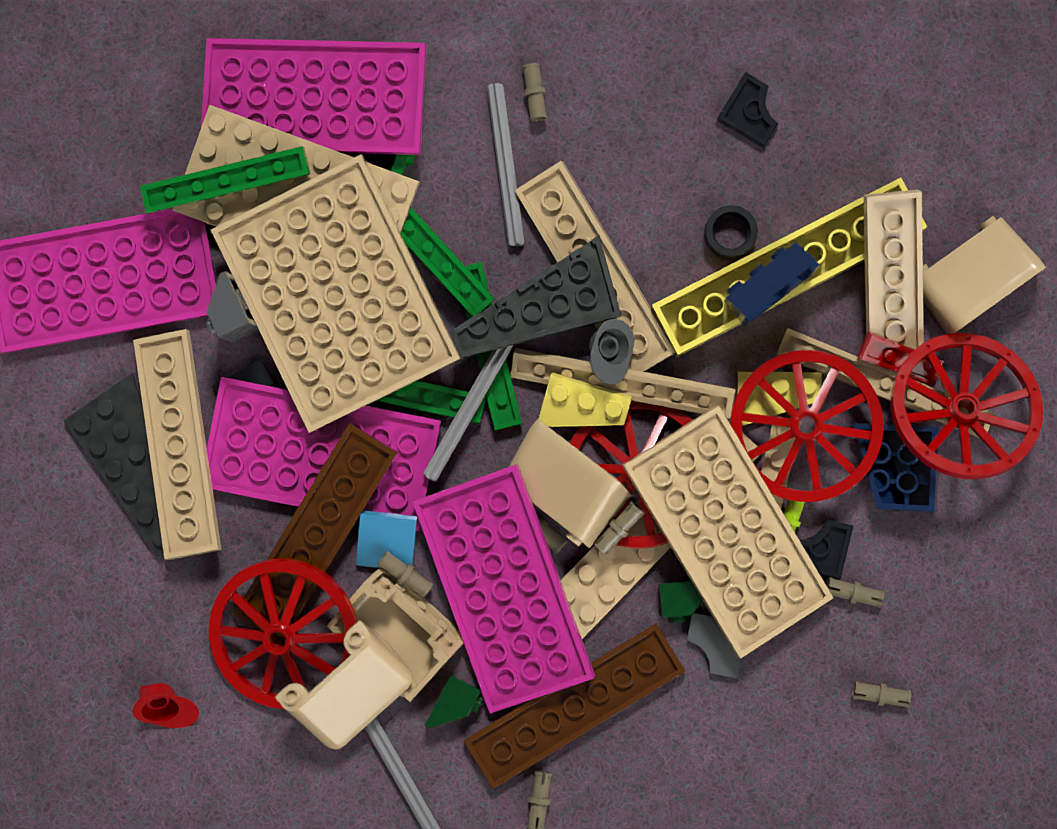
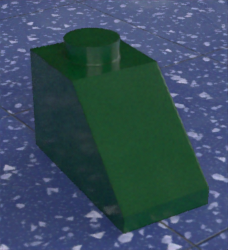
M692 581L658 584L661 618L667 617L668 623L684 622V616L691 615L703 601Z
M451 675L424 726L432 728L467 717L470 711L476 713L483 700L479 696L481 690Z

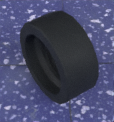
M735 205L723 206L714 211L706 222L704 231L705 242L711 252L722 259L729 260L741 258L750 252L757 240L758 234L756 220L751 213L741 206ZM728 216L739 218L747 228L746 240L741 246L733 249L721 246L714 234L718 221Z

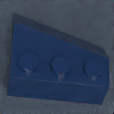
M797 242L788 249H785V247L779 249L771 256L773 261L764 267L760 264L748 274L751 278L744 284L738 281L726 291L728 296L724 301L744 327L806 281L819 268L820 264Z
M853 423L854 429L872 431V424ZM884 424L880 451L874 464L868 471V478L877 509L937 512L938 471L921 462L907 448L900 438L895 425ZM912 426L916 435L926 446L940 432V428L936 426ZM858 438L862 457L864 458L869 448L870 440ZM938 447V448L936 449V451H935V453L938 454V455H939V447Z

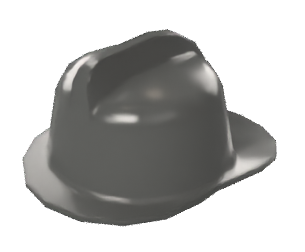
M618 319L605 321L590 339L589 351L592 371L600 381L606 384L619 383L624 379L628 371L635 341L631 328L624 321Z

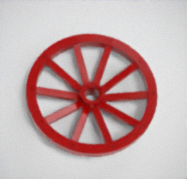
M952 333L924 342L905 359L896 374L891 390L892 417L904 444L928 467L955 478L986 479L1012 469L1029 453L1042 427V396L1038 383L1028 366L1019 356L1003 344L977 334ZM948 348H962L959 394L935 352ZM975 349L987 353L999 361L971 394L969 393L971 350ZM925 357L949 399L909 377L913 368ZM1005 366L1015 374L1023 389L979 401L981 395ZM905 387L946 409L906 414ZM1027 398L1029 422L1026 425L981 411ZM958 407L965 408L968 411V415L961 413ZM941 419L948 420V423L928 446L920 440L910 424ZM979 422L1025 434L1021 444L1008 455ZM969 427L999 459L998 461L982 465H972ZM954 428L959 429L962 464L950 461L935 453L936 449Z
M792 351L776 356L762 364L742 385L735 399L731 415V427L745 450L742 421L790 427V430L750 450L747 454L752 461V459L795 437L796 439L775 481L766 477L757 467L756 469L773 495L797 502L823 501L850 490L871 469L878 456L883 439V413L880 401L871 383L851 363L822 351ZM800 362L821 363L831 367L811 409H808ZM792 364L800 410L798 411L764 378L773 371ZM839 371L847 375L862 391V393L821 414L818 413ZM759 385L792 419L744 413L751 393ZM867 401L871 413L872 431L829 425L823 422ZM811 418L815 422V429L811 433L801 432L798 427L800 420ZM822 432L870 440L869 448L857 468L853 466L822 435ZM814 440L850 474L848 477L833 486L822 489ZM803 442L806 443L813 491L794 490L782 486Z
M632 400L624 424L630 453L629 457L596 430L598 426H580L572 437L570 444L580 451L586 439L591 436L623 465L639 455L630 412L647 411L660 414L642 452L656 444L669 418L682 427L693 420L680 409ZM597 464L609 474H621L616 480L622 485L627 484L626 490L631 495L633 494L635 487L622 465ZM638 493L641 509L645 512L643 518L647 536L622 537L615 546L629 549H648L667 544L668 541L662 532L656 534L652 515ZM631 497L621 508V510L617 513L614 519H617L618 516L627 508Z
M287 558L267 559L244 568L233 576L221 589L214 601L209 618V642L218 668L237 691L259 704L284 709L275 698L278 694L270 692L279 655L282 656L293 684H300L306 689L291 652L327 675H330L336 668L296 643H344L346 633L358 622V619L345 591L324 571L299 560ZM272 572H286L298 575L281 620L269 575ZM260 575L270 622L236 591L244 582ZM306 579H309L321 587L330 598L292 624L291 619ZM231 599L263 631L223 626L224 613L229 600ZM334 605L339 609L344 622L345 633H297V631ZM275 632L281 633L285 637V643H281L276 639ZM223 635L263 641V644L235 662H232L227 653ZM346 647L341 664L351 656ZM268 651L270 656L262 686L259 688L247 680L238 670Z

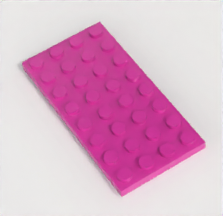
M207 38L201 127L209 105L340 153L421 155L427 45L426 43Z
M169 209L0 240V352L2 354L207 317V309L217 282L206 223Z
M221 377L207 445L213 490L299 507L348 424L352 423L398 451L363 510L417 516L413 501L427 495L430 479L426 478L423 474L435 453L441 421L364 406L309 433L288 390ZM417 516L416 530L419 531L421 524Z
M518 464L413 501L489 713L596 677Z

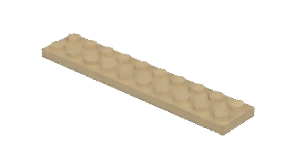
M743 433L747 452L757 446ZM638 500L636 504L641 508L640 500ZM643 516L630 528L628 536H647ZM652 516L656 534L662 532ZM669 543L648 549H629L614 546L608 555L601 552L594 545L564 576L561 583L582 639L671 548Z

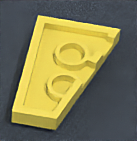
M737 372V395L744 382L753 372ZM772 372L764 378L794 408H799L793 372ZM802 372L808 405L814 403L822 387V373ZM759 385L751 393L744 413L774 416L786 412ZM742 421V426L753 422Z
M551 373L538 420L548 427L624 425L633 396Z

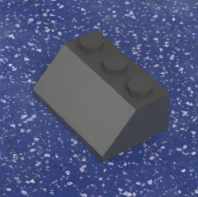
M227 272L220 273L207 309L209 319L206 320V323L213 336L217 335L218 338L235 343L258 332L259 329L233 275Z

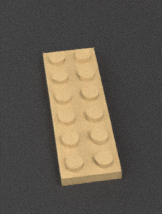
M908 190L864 195L866 334L869 331L916 349L924 343L922 192L920 190Z

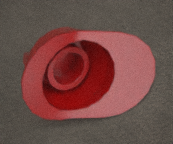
M155 683L149 686L142 685L139 690V700L132 709L133 716L138 721L174 729L192 725L199 716L198 706L193 701L177 696L175 690L165 683Z

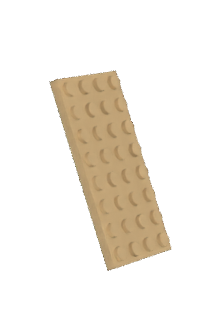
M209 105L185 175L300 146L305 148L311 174L174 207L172 210L218 227L354 157ZM367 163L401 233L420 182Z
M719 406L708 410L622 465L737 658L741 659L833 599L832 594Z

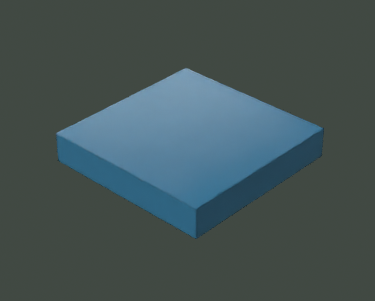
M363 510L360 514L356 565L380 568L381 566L377 564L388 550L406 565L410 563L413 566L417 516Z

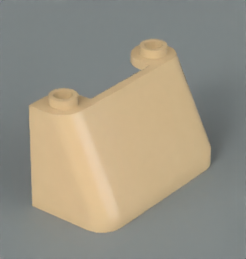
M992 216L980 225L983 229L930 268L927 264L923 265V302L946 334H954L1046 268L1040 258L1002 217L996 220Z
M538 419L530 427L509 467L515 464L519 465L532 503L568 531L566 537L578 547L583 543L590 548L609 525V522L632 496L613 476Z
M380 567L360 586L350 598L358 621L361 620L387 640L412 673L411 685L400 696L411 702L464 642L459 629L432 604L404 583L400 585L396 582L397 578ZM340 612L327 625L332 633H345L344 622Z
M361 620L349 629L344 638V645L351 656L310 693L302 685L294 683L285 687L275 696L284 709L331 749H340L408 689L412 682L410 669L392 646Z

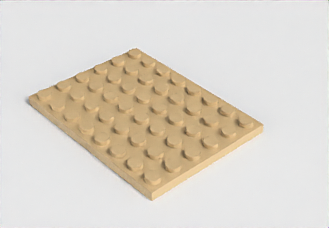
M359 155L211 230L309 433L461 359L363 155Z

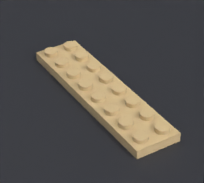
M563 161L558 162L515 190L516 194L557 262L589 243L598 235L600 236L621 312V317L616 319L628 324L634 335V348L628 369L645 372L675 354V350L653 310ZM604 322L595 324L596 328L599 329L600 325Z
M184 329L135 339L133 341L164 559L172 560L221 550L190 331Z

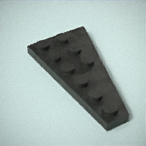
M598 235L589 243L575 250L507 296L496 301L481 313L476 314L451 331L452 340L461 359L620 318L621 312L600 236Z
M131 373L63 421L152 550L160 558L164 555L143 405L134 373Z

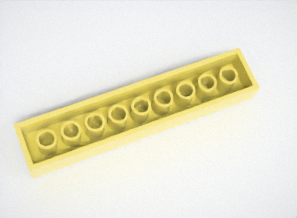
M899 178L870 194L908 191L902 178ZM864 197L652 304L651 309L675 350V357L742 324L724 301L728 296L726 291L738 281L744 284L751 278L748 274L760 264L764 267L773 261L771 256L782 247L788 249L797 242L820 266L811 277L768 310L864 262ZM922 218V231H924L927 225Z

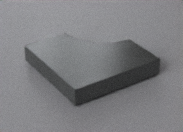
M692 613L687 641L697 644L705 652L709 661V673L738 678L741 659L737 658L712 616Z

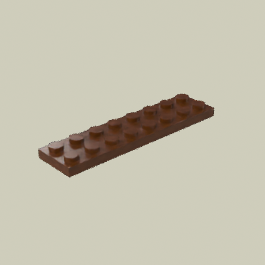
M349 423L267 559L287 558L299 560L326 572L398 451ZM272 572L269 575L281 620L298 575L286 572ZM258 575L244 598L270 622L260 575ZM306 579L291 619L292 624L295 623L317 587V584L309 579ZM240 607L236 609L233 614L235 617L258 631H263ZM275 632L276 639L283 643L285 637L281 633Z
M657 623L591 662L596 676L594 679L531 699L464 740L492 789L686 672Z

